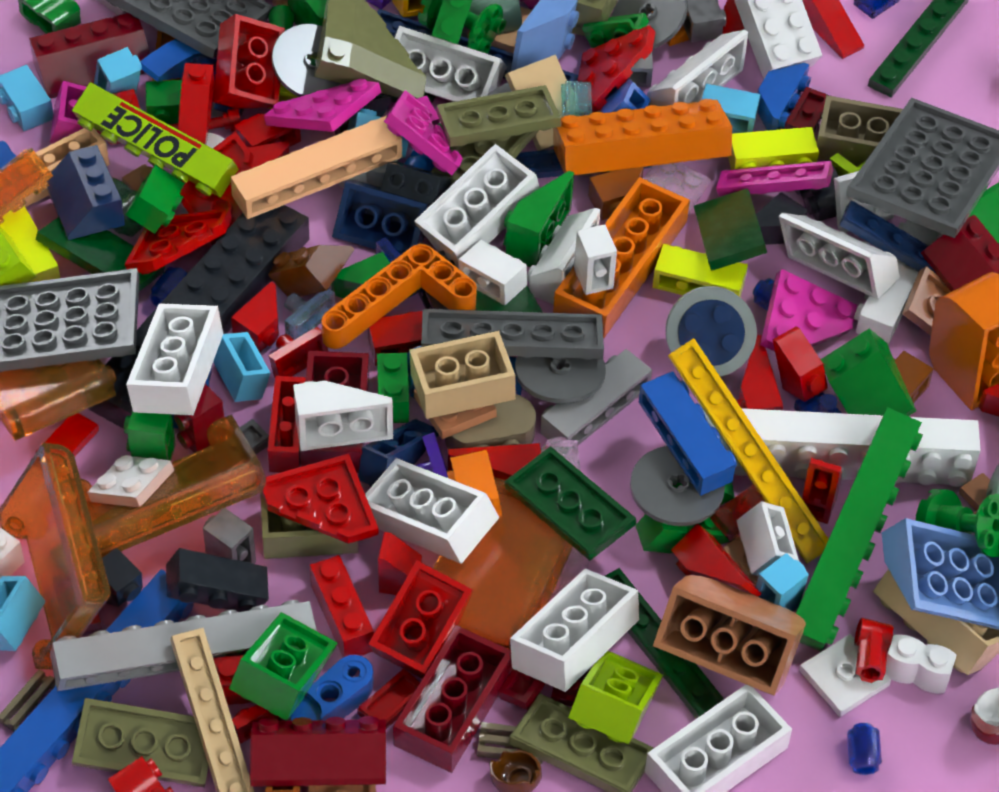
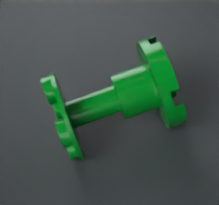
M443 0L421 1V4L425 5L423 13L418 12V21L421 25L430 30L434 29ZM499 4L489 5L479 16L471 11L468 12L464 27L471 30L468 48L486 54L490 51L491 43L497 34L500 35L504 31L507 21L503 19V9Z
M932 489L928 492L931 493L928 499L920 501L916 512V521L968 534L975 533L977 545L982 553L989 557H999V494L994 493L986 497L976 514L969 507H962L956 493L947 489Z

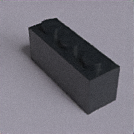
M179 548L166 564L167 597L178 599L184 603L193 602L208 605L214 609L222 608L236 610L237 612L249 611L255 606L264 605L269 600L267 567Z

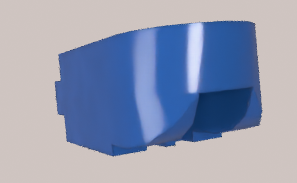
M348 655L340 659L312 684L300 705L290 716L291 721L299 717H306L311 720H326L330 717L345 718L357 709L362 702L368 699L373 689V668L368 659L359 655ZM359 670V672H360L359 676H358V677H353V676L357 673V671ZM326 698L336 699L332 702L324 701Z

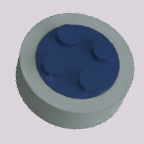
M704 286L687 292L673 305L666 321L665 333L670 352L672 353L694 338L720 377L739 369L750 357L756 343L757 328L751 309L737 294L722 287Z

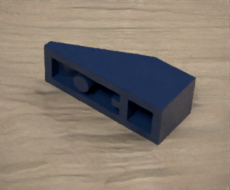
M413 419L393 430V439L374 441L362 447L358 474L359 480L372 487L396 458L414 465L426 451L422 436L434 432L437 438L439 436L438 432L433 426L418 419Z

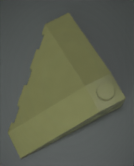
M366 0L326 1L314 77L341 84L357 79H366L367 81L379 82L382 94L399 98L404 90H406L416 99L424 96L426 75L421 69L416 67L409 58V53L399 40L392 36L386 28V23L376 10L369 6Z

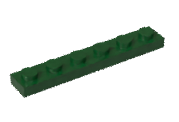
M933 0L869 78L868 87L892 98L969 0Z

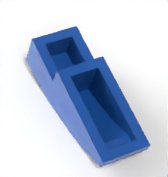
M174 39L149 54L140 63L142 70L158 82L182 78L185 63L213 64L216 57L212 59L185 43Z

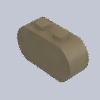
M516 394V400L493 404L497 409V417L445 438L446 447L448 449L532 444L535 437V409L529 400Z

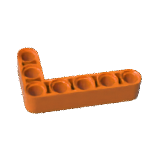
M416 244L322 316L323 343L328 348L341 349L420 288L424 289L449 310H475L476 283L430 246Z

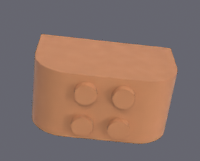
M689 575L673 586L653 646L775 696L786 681L806 622L798 614L780 605L711 578Z

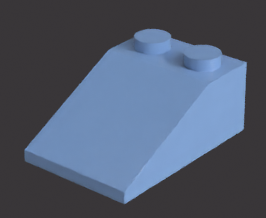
M539 0L517 31L511 71L555 54L557 59H560L566 49H571L575 39L572 29L579 18V12L576 11L578 0Z

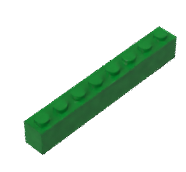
M886 408L797 609L796 614L806 622L800 643L820 652L826 643L832 645L839 630L838 627L834 626L838 615L845 616L851 599L846 598L850 587L857 588L863 575V571L858 569L862 559L869 560L876 545L870 542L874 531L881 533L888 517L882 514L886 504L893 505L899 492V488L894 487L898 477L905 478L911 461L906 459L910 450L916 452L923 437V434L918 433L922 422L891 408Z

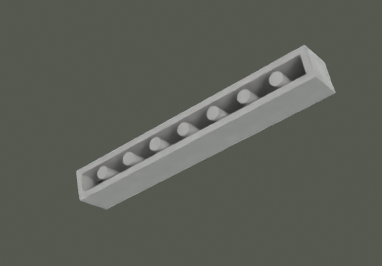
M290 600L282 603L281 606L269 608L267 605H259L251 608L249 611L238 613L236 610H227L213 617L205 618L204 615H196L182 622L174 623L172 620H164L150 627L141 628L139 625H133L119 632L109 633L106 630L94 632L88 637L76 638V636H65L59 638L57 642L52 643L50 652L57 691L179 671L170 641L171 636L203 627L213 658L245 655L281 612L317 631L310 601L299 602L298 600Z

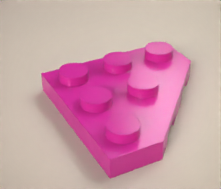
M357 79L346 84L278 102L273 106V109L264 115L266 126L333 132L381 93L379 82L367 81L366 79Z
M404 90L384 120L388 124V129L394 135L403 136L408 140L412 149L417 153L425 154L432 159L433 165L438 170L444 173L447 171L450 175H453L463 160L462 156L458 151L454 150L452 152L450 150L448 140L441 126L437 124L434 126L430 118L432 113L429 109Z
M781 269L775 276L760 345L775 351L772 339L796 326L801 329L812 347L826 342L835 336L839 337L847 334L853 328L857 305Z

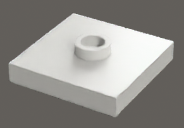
M851 634L807 660L799 668L802 675L839 717L890 686L891 679L886 673L883 680H877L873 683L862 681L860 676L855 674L858 646L854 645V637Z

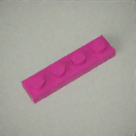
M831 161L725 170L721 171L716 189L719 197L748 188L750 194H766L781 191L792 192L804 189L818 190L829 187L833 166Z

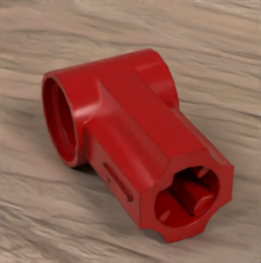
M860 618L855 632L854 645L858 646L855 674L859 675L862 681L873 683L877 680H883L886 673L887 652L893 638V625Z

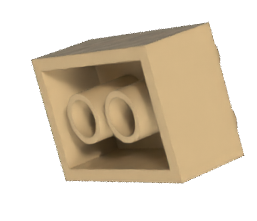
M499 331L409 350L411 377L426 419L516 400V375Z

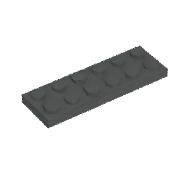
M423 309L421 347L499 331L508 356H521L524 358L552 357L554 359L582 358L585 360L603 359L604 356L602 314Z

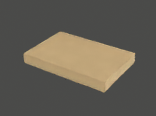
M556 54L505 75L511 91L546 85L561 118L567 115L582 116ZM553 128L545 131L539 130L532 138L537 151L554 146Z

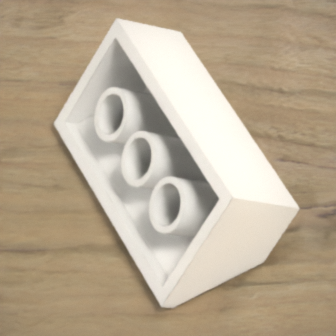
M399 26L395 39H398L409 53V58L426 75L425 93L456 102L488 96L489 92L500 87L507 68L501 58Z
M740 30L721 34L712 42H707L701 51L694 56H690L677 70H672L658 85L654 84L649 89L647 97L650 99V103L648 106H667L676 102H699L702 100L706 84L723 87L743 71L749 32Z
M495 144L415 220V224L437 251L444 250L448 260H453L455 266L459 268L458 259L480 240L489 244L506 228L504 227V220L508 211H513L521 199L540 188L537 176Z
M788 213L779 215L788 258L876 299H879L900 278L897 259L890 252H884L865 241L853 238L843 231L833 229L823 222L816 221L807 216Z

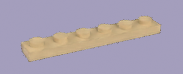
M204 627L171 636L172 648L216 791L254 792L253 787H250L249 772Z

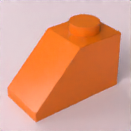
M487 450L450 458L452 471H447L448 478L486 493L498 516L502 517L499 495Z

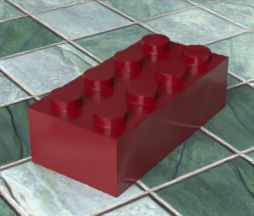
M308 351L306 382L328 381L368 391L369 353ZM365 443L307 451L300 450L301 467L349 454L356 473H359L362 447L365 446Z
M456 625L393 726V745L452 773L479 729L481 722H483L497 699L499 689L513 670L511 650Z

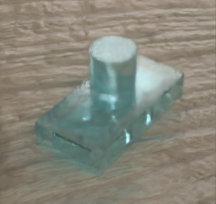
M328 288L327 291L319 292L308 302L296 293L289 295L284 303V307L293 314L285 320V334L290 335L295 340L317 327L321 323L322 316L335 306V292Z

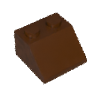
M317 245L309 248L302 247L299 250L288 253L283 252L275 258L274 266L268 275L289 299L327 291L355 249L351 245Z

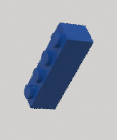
M672 371L641 384L639 404L699 495H704L733 482L735 468L737 467L736 459L730 450L726 451L722 445L716 428L710 427L706 421L702 407L698 403L695 404L689 396V390L685 382L679 381Z

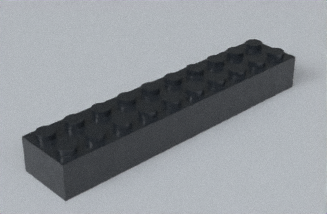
M286 205L248 220L244 213H242L228 228L226 233L218 239L160 304L218 306L223 334H227L232 328L231 317L265 286L273 282L268 273L274 266L275 258L283 252L288 253L299 250L310 240L309 217ZM157 308L137 329L136 354L112 357L84 387L88 410L123 429L126 416H131L133 411L126 384Z

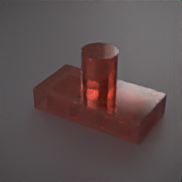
M752 485L719 508L710 519L731 541L740 535L736 520L761 501H765L755 486Z

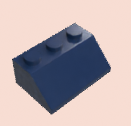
M97 145L68 152L44 180L68 240L125 225L121 197Z
M357 180L345 181L332 237L400 256L412 246L423 243L425 235L415 224V220L430 204L381 191V187Z

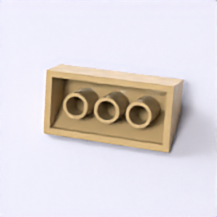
M889 569L873 590V593L880 598L882 605L901 616L908 628L918 631L927 639V644L940 645L953 651L957 655L953 666L957 671L969 675L982 670L999 653L998 629L911 610Z

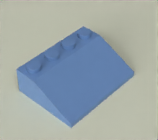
M907 518L881 532L884 562L911 610L999 630V557H989L983 554L977 545L975 535Z

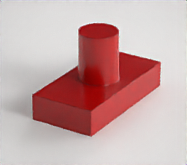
M319 327L313 328L295 340L288 334H283L277 339L276 348L278 350L268 355L274 378L275 376L292 377L307 368L308 351H328V347L323 343L322 330Z

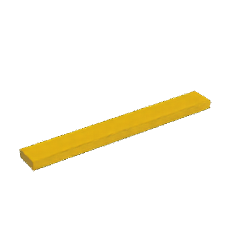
M694 338L670 353L668 358L766 503L784 507L795 548L805 563L808 564L823 553L828 537Z

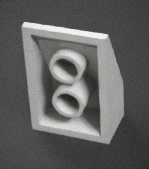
M308 381L293 385L295 418L301 451L393 439L392 397L328 381Z

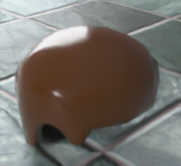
M522 750L503 751L496 762L491 760L489 763L492 783L499 792H532L542 778L540 762L532 753Z

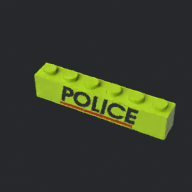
M91 82L72 109V112L78 118L77 123L88 131H92L94 128L102 132L100 134L101 137L112 144H115L117 141L125 145L124 149L136 157L142 154L149 158L147 161L152 166L156 164L162 169L165 167L173 171L171 175L183 183H186L188 180L196 184L195 188L207 196L213 193L221 198L231 182V176H234L239 170L231 158Z

